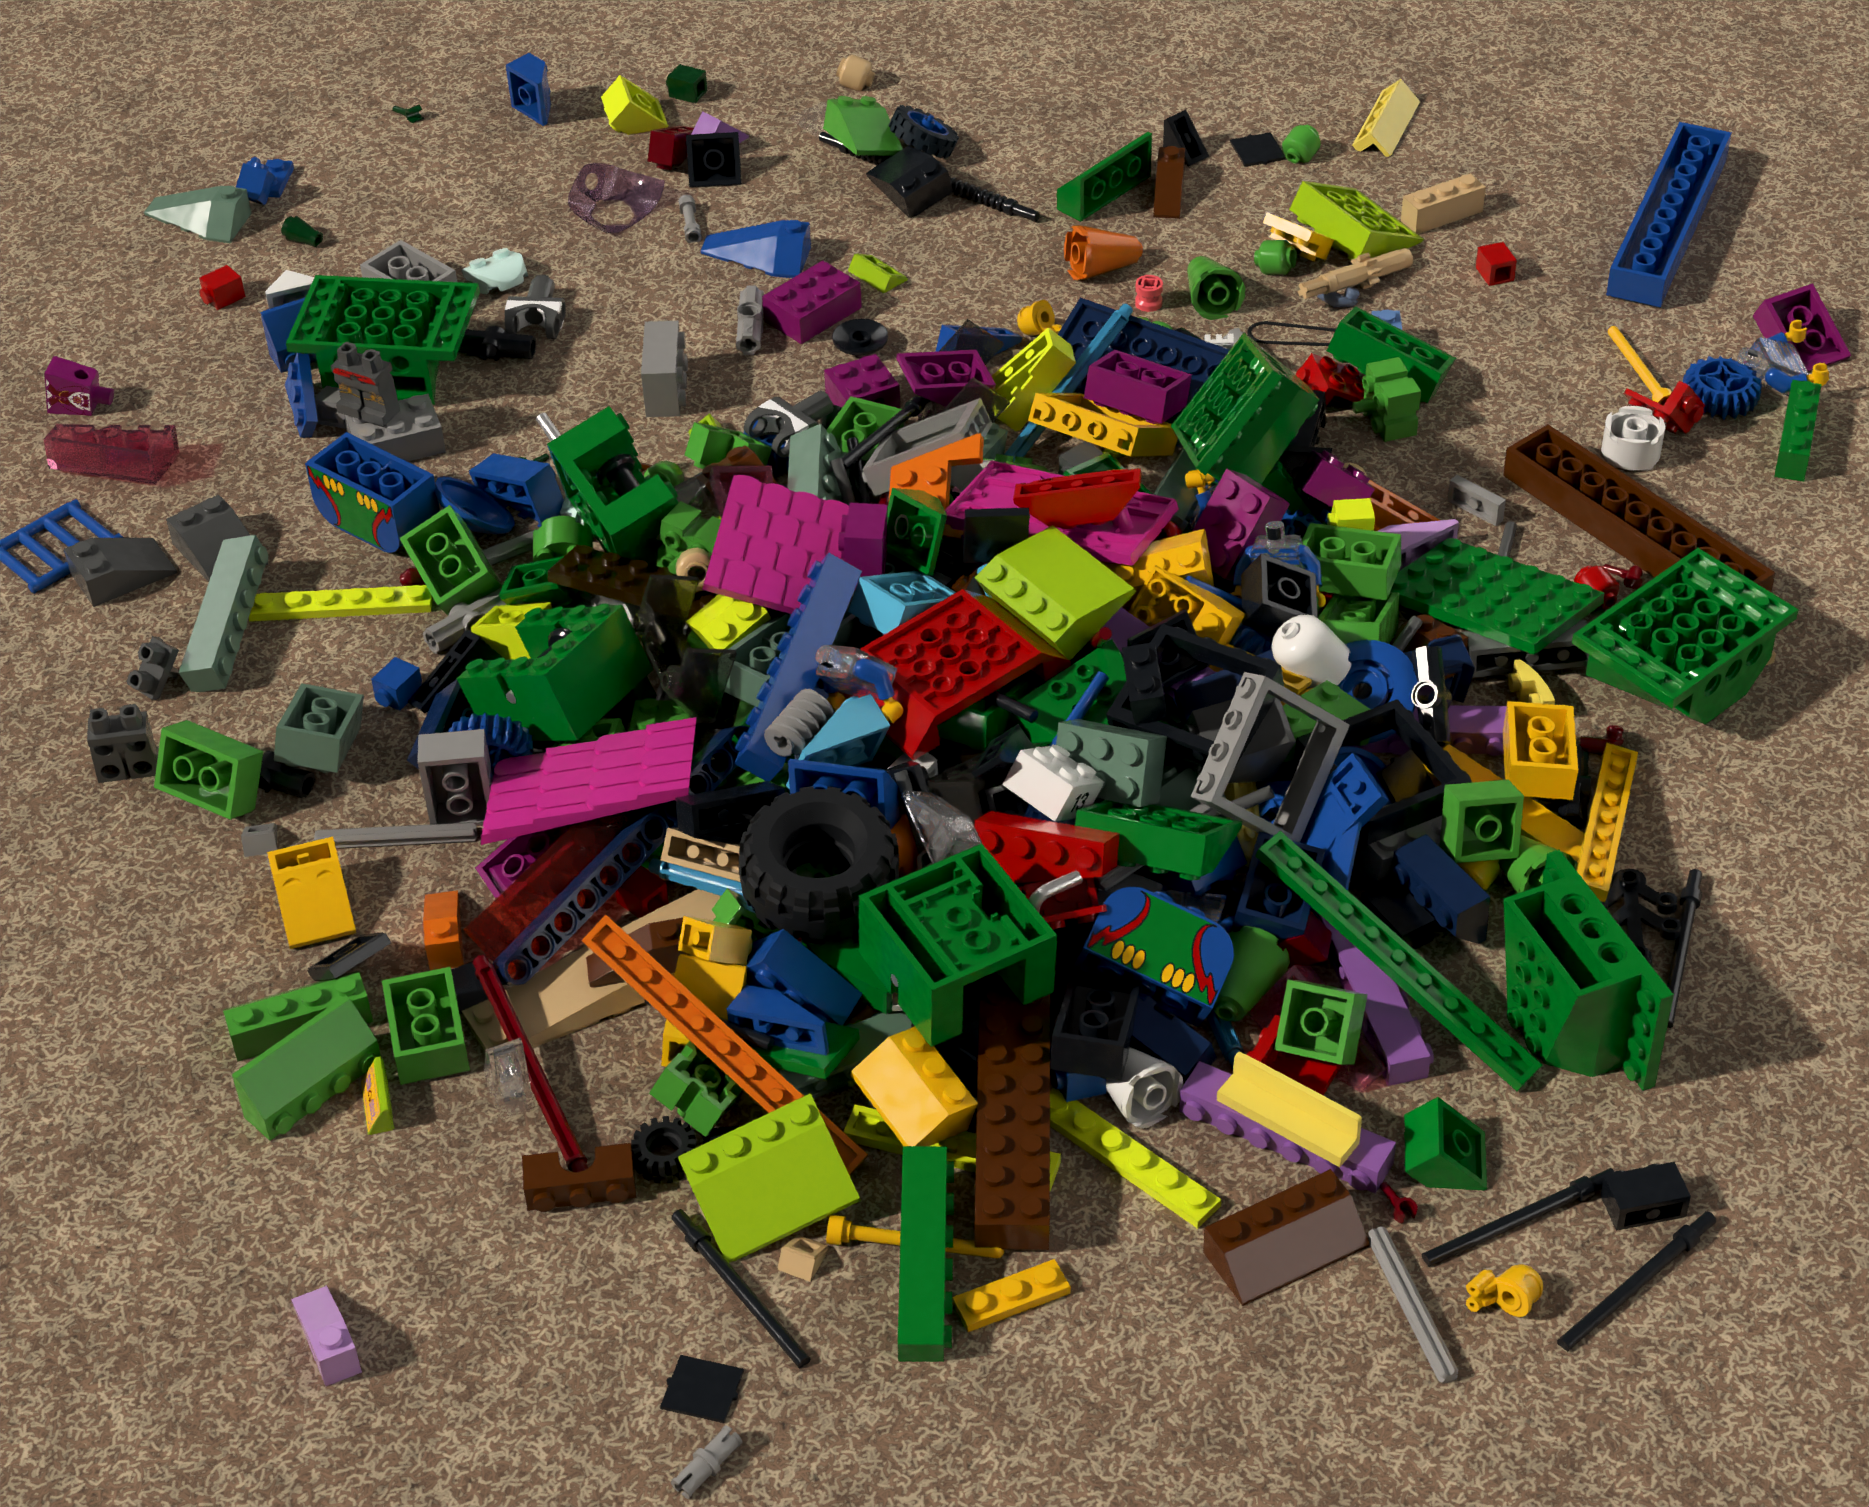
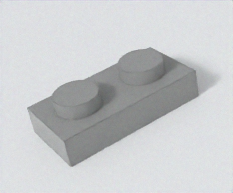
M1459 475L1454 476L1450 480L1448 502L1494 526L1499 525L1503 521L1506 499Z

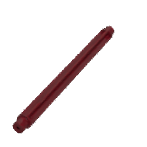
M486 955L477 956L473 960V965L476 969L475 975L480 980L494 1008V1012L525 1073V1077L552 1134L557 1140L568 1170L581 1172L588 1169L586 1164L588 1159L583 1154L573 1131L568 1125L563 1110L500 982L495 966L489 962Z

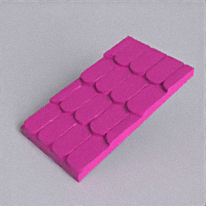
M991 460L945 509L947 514L945 524L950 525L952 529L964 531L965 509L1020 508L1014 504L1013 500L1016 484H1027L1036 480L1064 475ZM1137 491L1113 521H1108L1102 525H1092L1089 523L1077 525L1071 529H1061L1060 527H1057V529L1098 561L1133 566L1137 562L1138 557H1141L1150 546V543L1162 531L1161 529L1167 525L1173 515L1179 510L1176 499ZM1030 515L1028 538L1048 528L1047 525Z
M734 475L702 590L792 614L801 605L797 601L801 590L806 584L809 585L811 581L807 575L816 560L821 562L828 553L841 558V551L838 550L839 532H841L842 515H848L849 506L837 500L820 499L808 492H794L779 484L762 483L750 476Z
M697 717L648 724L646 729L604 735L597 741L546 748L545 753L506 758L499 761L494 768L486 815L483 821L481 845L674 801L677 797L687 796L689 793Z

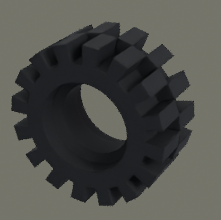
M663 1116V1122L659 1123L657 1118L650 1119L651 1126H648L645 1122L640 1125L641 1132L636 1130L633 1134L634 1140H631L636 1171L639 1174L643 1173V1178L648 1181L653 1176L654 1183L659 1184L662 1178H666L667 1183H673V1176H677L679 1180L685 1178L678 1156L697 1148L695 1132L690 1129V1125L687 1122L682 1125L681 1119L676 1117L672 1123L669 1120V1116ZM661 1144H673L678 1147L676 1152L667 1156H658L651 1153L653 1148Z

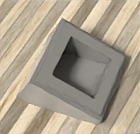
M270 823L245 827L241 835L244 856L264 855L269 851L277 850V824Z

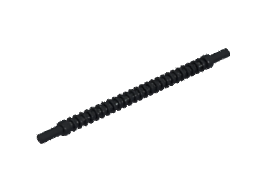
M821 132L819 135V141L839 148L840 152L856 156L858 159L862 158L863 161L868 160L869 163L874 162L875 165H879L892 157L855 155L829 133ZM949 176L954 195L960 194L962 198L966 196L967 200L978 201L981 205L985 203L986 207L991 205L992 209L997 208L999 212L1003 211L1010 216L1016 214L1034 222L1039 220L1040 212L1019 205L1017 200L1007 199L1006 196L1001 197L1000 194H995L993 191L982 190L981 187H976L974 184L970 185L968 182H963V180L957 181V178Z

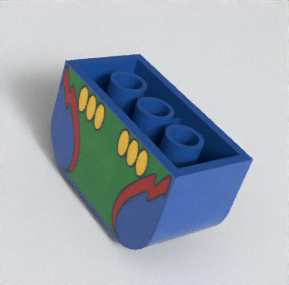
M345 432L305 463L312 497L323 517L336 528L384 552L393 553L403 546L399 539L400 537L440 512L439 502L434 493L436 489L434 474L348 432Z
M1125 887L1113 892L1103 903V905L1106 904L1107 911L1100 912L1096 920L1092 922L1072 968L1079 972L1120 977L1122 975L1126 979L1142 981L1139 997L1143 1001L1147 996H1150L1157 1002L1154 1006L1155 1008L1176 1016L1198 1028L1213 1009L1231 968L1234 948L1230 936L1221 925L1206 918L1201 910L1189 906L1185 908L1173 902V899L1163 892L1156 891L1153 893L1141 887Z

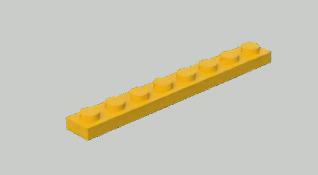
M1606 743L1576 869L1602 902L1606 901L1609 893L1638 756L1637 751Z

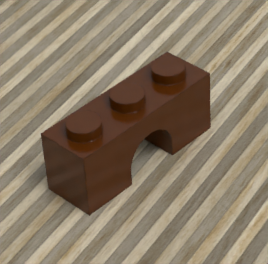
M631 1143L595 1147V1160L593 1164L581 1172H570L563 1169L560 1164L558 1151L522 1156L523 1190L527 1211L547 1212L555 1207L571 1205L574 1207H586L590 1203L604 1201L621 1203L629 1198H637Z

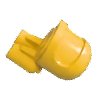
M1038 300L1031 306L1023 307L1017 316L1019 329L1028 336H1038L1048 327L1058 334L1062 328L1061 325L1055 324L1053 309L1046 300Z
M1523 1264L1511 1266L1498 1277L1494 1276L1492 1270H1482L1466 1285V1290L1471 1295L1466 1300V1306L1470 1311L1477 1312L1482 1307L1497 1303L1506 1313L1516 1317H1524L1531 1311L1532 1304L1542 1296L1543 1280L1535 1269Z

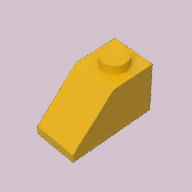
M683 916L678 950L708 961L746 965L748 955L752 950V930L737 925Z

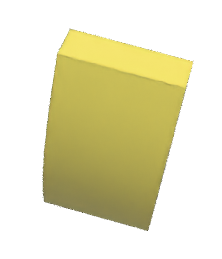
M1521 659L1514 660L1513 673L1508 675V686L1510 692H1516L1519 702L1555 705L1553 694L1542 677Z

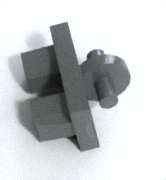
M152 636L150 643L141 644L138 656L142 663L139 670L130 672L126 681L127 684L152 700L159 699L168 677L177 678L179 670L173 667L179 650L165 643L160 637Z

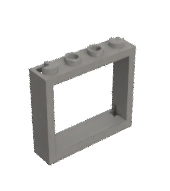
M978 398L895 430L882 440L862 469L863 481L868 483L874 496L889 491L892 466L974 434L981 433L982 437L985 438L992 426V422L982 399Z
M1244 672L1239 685L1236 687V692L1229 709L1223 717L1216 739L1209 749V755L1203 769L1196 779L1197 783L1191 797L1233 820L1243 821L1242 825L1257 833L1261 831L1275 835L1282 831L1289 839L1300 842L1350 725L1270 678ZM1267 693L1317 721L1273 824L1222 797Z

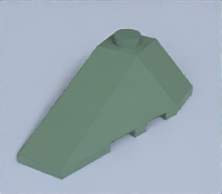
M216 186L155 197L144 211V214L163 223L179 226L185 232L191 231L196 233L202 239L231 243L252 212L247 189L234 186Z

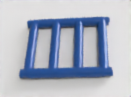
M74 499L1 539L0 561L28 583V588L32 593H36L70 574L68 563L62 562L32 537L34 534L46 529L67 547L80 542L57 523L59 520L71 515L99 538L124 537L120 533L114 535L82 510L79 501ZM18 543H22L53 570L38 577L6 550Z

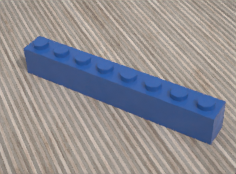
M828 553L821 562L816 560L808 572L807 577L811 581L809 585L806 584L797 598L801 605L799 609L796 608L787 622V625L791 628L789 633L786 632L777 646V649L781 651L779 657L773 659L767 670V674L770 675L769 681L763 683L757 694L756 699L760 700L758 707L755 706L746 720V724L750 726L748 732H743L735 747L739 753L734 764L765 781L770 782L776 776L787 758L777 755L770 749L764 737L765 730L800 690L805 688L815 689L819 679L817 675L820 676L817 661H819L821 656L829 654L862 573L861 570L831 553Z

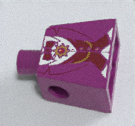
M57 356L52 357L44 373L47 413L92 416L98 403L112 404L114 389L99 386V373L96 369Z

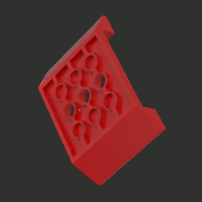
M961 589L860 648L844 674L843 679L850 680L844 683L860 685L854 688L864 687L862 689L870 690L863 693L877 694L875 685L853 676L851 667L855 661L863 658L875 661L886 667L895 693L892 698L902 705L903 714L894 723H891L890 720L888 721L890 727L885 736L914 761L940 745L937 725L1029 670H1032L1044 681H1047L1070 667L1071 662L993 598ZM949 655L954 657L946 658L944 656ZM966 671L972 672V674H963V673L966 672ZM838 691L846 698V700L853 696H858V698H860L865 695H868H857L860 693ZM878 696L873 697L879 708L885 705L884 701L879 700Z

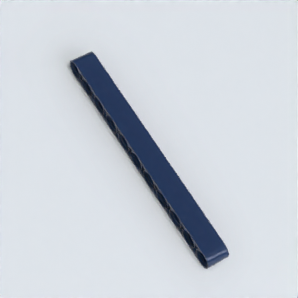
M742 725L722 729L693 757L690 779H693L695 783V791L693 793L689 788L688 795L714 791L737 767L734 763L739 751L735 749L732 738L735 735L739 740L743 732H748L749 727ZM712 756L717 762L716 770H713L711 767ZM675 800L671 801L674 808L672 815L667 811L668 802L644 807L495 959L493 965L496 968V973L502 985H522L528 982L665 841L667 828H678ZM647 823L652 830L650 838L645 834V825ZM624 846L629 849L630 853L627 861L622 854ZM602 868L607 873V881L605 884L602 883V881L600 880V871L602 870ZM580 891L585 897L583 907H580L577 902V896ZM557 914L562 919V927L559 931L554 925V919ZM534 938L539 942V951L536 955L531 950V942ZM511 961L516 966V974L513 978L509 976L507 970Z

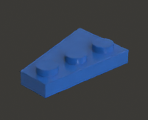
M297 353L294 362L289 363L285 389L300 438L312 437L318 423L309 353Z

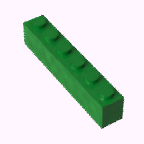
M903 1146L898 1362H944V1348H952V1325H945V1314H952V1291H945V1281H953V1258H946V1248H953V1225H946V1215H954V1193H947V1183H954V1161H947V1147Z

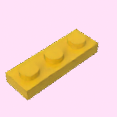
M1052 1259L952 1297V1304L967 1332H971L1071 1294V1286L1056 1260Z

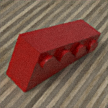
M990 811L975 820L973 847L982 843L1014 883L1052 881L1075 870L1080 873L1082 878L1102 877L1117 867L1120 833Z

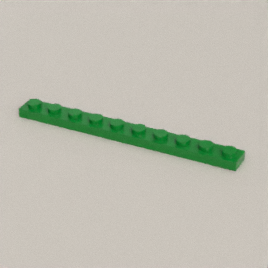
M1279 831L1258 849L1255 855L1256 858L1514 1090L1518 1092L1539 1071L1542 1064L1282 831Z

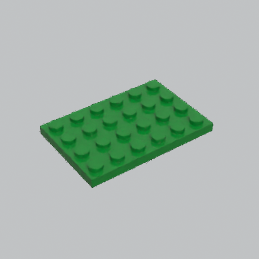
M1456 538L1445 539L1400 570L1390 591L1399 593V605L1430 615L1433 618L1533 655L1604 603V592L1593 589L1589 585L1579 584L1567 580L1561 575H1553L1539 570L1535 566L1513 561L1510 557L1499 556L1488 552L1484 548L1462 543Z

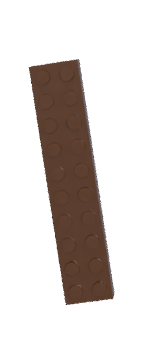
M1549 424L1506 449L1504 477L1654 578L1699 548L1772 593L1775 578L1774 571Z
M994 972L980 978L975 1248L1049 1250L1050 994L1023 1006L999 974Z

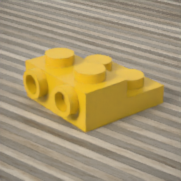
M1266 213L1263 223L1272 226L1270 230L1272 232L1271 238L1287 240L1291 246L1301 250L1300 256L1314 262L1316 257L1324 260L1327 259L1334 239L1270 213Z

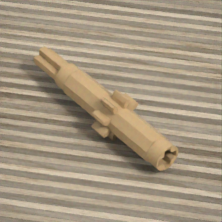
M1407 248L1395 250L1374 258H1370L1369 253L1359 255L1358 258L1351 260L1352 265L1320 275L1318 278L1300 283L1298 294L1299 296L1303 295V298L1307 299L1361 284L1362 289L1372 287L1374 284L1380 283L1379 277L1411 267L1413 255Z

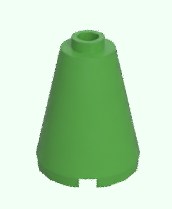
M1205 256L1196 257L1189 263L1187 274L1191 302L1194 309L1203 318L1209 320L1227 318L1229 316L1225 314H1229L1234 310L1237 311L1241 307L1245 298V285L1236 271Z
M1520 834L1518 858L1499 859L1498 862L1516 894L1542 885L1547 853L1557 849ZM1562 852L1576 870L1578 863L1569 854Z
M1243 926L1240 931L1233 932L1232 930L1228 933L1234 948V958L1213 1007L1214 1012L1222 1020L1235 1022L1243 1019L1284 976L1290 964L1287 949L1285 948L1283 952L1277 945L1279 939L1261 928Z

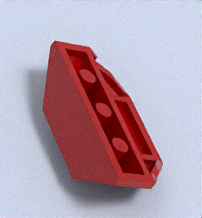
M1141 468L1084 473L1036 480L1027 484H1016L1013 496L1014 504L1020 508H1029L1030 515L1048 527L1053 525L1056 528L1071 529L1081 524L1102 525L1108 521H1113L1140 489Z

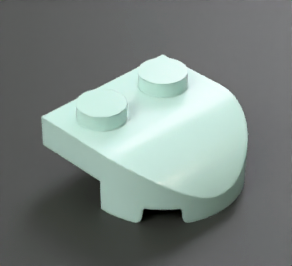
M507 248L494 251L492 253L493 256L490 258L475 259L469 263L470 266L461 269L467 281L479 283L480 293L488 294L489 290L496 287L500 291L513 288L523 283L524 277L528 276L522 255Z

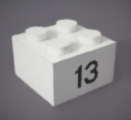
M1058 745L1020 750L1002 785L1054 822L1074 819L1078 809L1093 805L1104 781L1095 775L1096 771L1092 767L1084 763L1075 762L1069 757L1070 753L1066 749Z

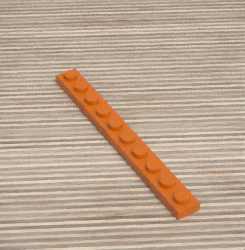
M607 915L581 940L765 1111L770 1113L804 1096ZM819 1110L842 1161L851 1176L868 1157V1154Z

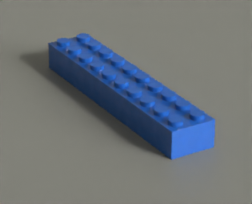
M1679 122L1610 267L1607 296L1661 307L1727 161L1732 132Z

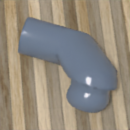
M1348 287L1345 290V294L1331 292L1317 295V298L1333 307H1353L1358 303L1357 298L1360 292L1355 288Z

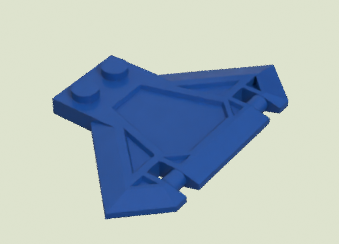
M1351 753L1327 777L1300 843L1325 850L1321 867L1346 890L1349 888L1360 830L1389 802V799L1366 765L1354 753ZM1291 780L1256 782L1257 790L1270 785L1275 795V798L1258 804L1261 818L1273 824L1274 820L1272 821V819L1279 811ZM1312 907L1310 908L1314 915H1320Z

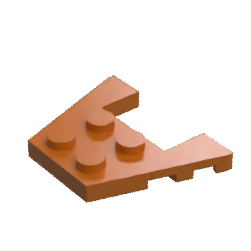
M981 433L892 466L889 500L892 488L922 490L938 498L945 510L949 506L952 466L983 463L984 438ZM945 524L942 539L961 541V535L964 534V531L952 529L950 525Z

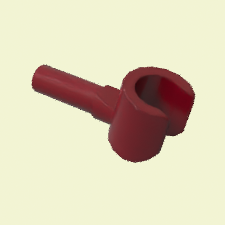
M1608 564L1604 565V568L1609 573L1624 578V585L1626 587L1636 590L1641 587L1643 572L1640 567L1632 566L1629 570Z
M1387 1182L1381 1183L1380 1189L1394 1207V1219L1401 1224L1404 1222L1405 1215L1401 1211L1402 1209L1408 1210L1413 1219H1415L1418 1210L1417 1203L1408 1197H1398Z

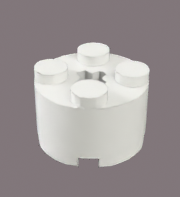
M1624 406L1619 408L1618 413L1612 415L1611 412L1608 414L1601 448L1606 462L1615 468L1625 470H1651L1661 456L1665 432L1664 420L1661 417L1658 420L1653 416L1652 410L1640 406Z

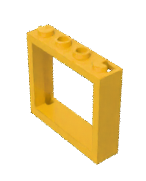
M1035 393L1028 421L1130 457L1173 455L1178 440L1170 423L1152 424L1147 422L1145 418L1137 415H1124L1120 413L1119 409L1110 406L1101 407L1094 404V401L1084 398L1082 393ZM1123 440L1131 441L1128 450L1121 448Z

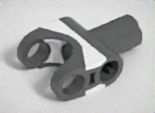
M537 275L531 281L527 297H508L505 306V331L507 333L516 334L527 325L539 324L545 328L547 339L557 338L564 322L566 304L564 298L553 297L555 283L546 275Z
M822 390L794 406L781 397H774L761 404L748 415L744 423V431L752 438L777 435L773 440L772 450L778 456L786 458L789 457L790 436L819 425L816 421L833 412V403L828 394ZM758 420L756 427L752 429L754 423ZM786 441L785 447L781 449L782 444Z

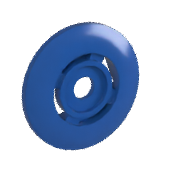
M1359 640L1345 644L1350 649L1348 661L1351 663V668L1346 677L1337 686L1355 698L1353 696L1355 687L1362 683L1369 684L1372 687L1371 695L1366 699H1355L1370 709L1383 705L1387 700L1388 692H1392L1388 702L1398 699L1407 710L1413 713L1416 706L1412 701L1411 693L1418 681L1410 659L1395 646L1377 640ZM1391 729L1370 737L1369 743L1383 740L1396 732Z

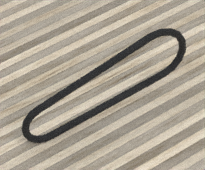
M1260 321L1252 324L1248 328L1247 334L1255 342L1262 344L1329 346L1330 343L1264 341L1253 337L1251 331L1254 327L1265 324L1333 332L1336 331V328Z

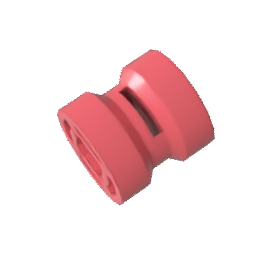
M1144 275L1137 278L1135 305L1138 309L1153 312L1161 308L1163 302L1161 296L1163 281L1161 278L1155 275Z

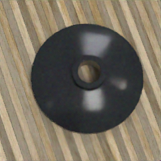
M853 319L840 324L834 330L832 340L835 347L846 354L868 355L879 351L886 345L888 331L877 321Z

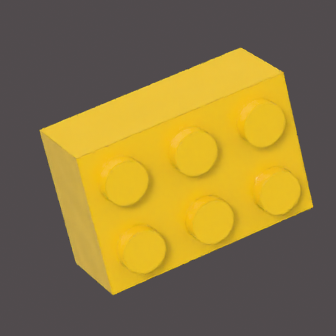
M1507 701L1502 731L1505 780H1509L1524 797L1573 800L1578 775L1573 706Z

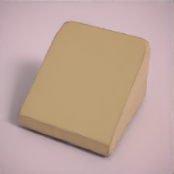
M798 1235L781 1248L778 1270L810 1282L829 1252L830 1247Z

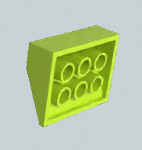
M1302 181L1289 209L1298 216L1297 220L1313 227L1317 233L1334 239L1332 247L1347 253L1350 261L1365 253H1369L1370 258H1374L1395 250L1408 249L1424 240L1356 188Z
M1053 525L997 554L974 577L989 597L993 598L1068 660H1071L1137 592L1126 581Z
M811 1093L678 1156L720 1251L728 1263L752 1254L861 1201Z

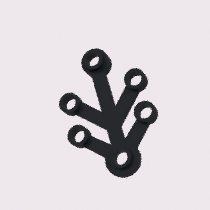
M1622 869L1614 874L1612 878L1613 887L1609 890L1606 901H1601V903L1608 910L1610 906L1622 897L1624 898L1625 904L1612 914V917L1620 927L1627 921L1628 937L1652 966V953L1644 946L1641 921L1658 931L1665 940H1675L1680 936L1681 923L1674 917L1663 919L1639 904L1638 897L1655 905L1657 911L1663 915H1671L1676 912L1677 897L1671 892L1659 893L1647 886L1646 877L1639 870Z

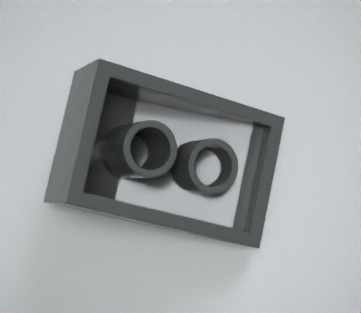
M219 494L166 519L172 544L208 582L223 540L250 535L235 511Z
M89 538L64 548L70 573L93 607L177 573V570L154 538Z

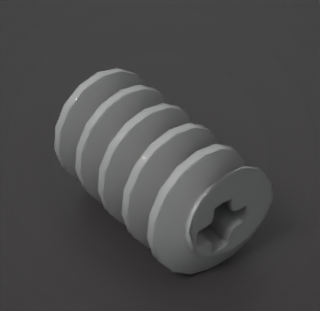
M805 688L800 690L765 730L764 737L767 745L779 756L787 757L791 754H801L805 746L808 745L812 738L833 716L834 711L831 704L826 698L812 689Z

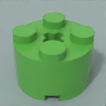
M554 516L544 520L542 526L533 532V562L565 556L576 545H587L594 549L592 529L585 522L584 525L577 523L576 518L571 516Z

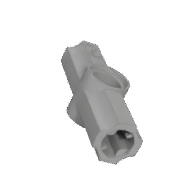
M756 285L746 286L743 291H740V301L737 307L736 348L742 351L744 355H754L757 350L761 349V336L764 330L762 301L764 291L758 289Z
M501 589L493 591L470 605L463 602L456 604L450 610L448 617L426 628L423 632V637L430 650L438 654L454 645L466 630L471 632V626L494 606L507 605L499 596Z

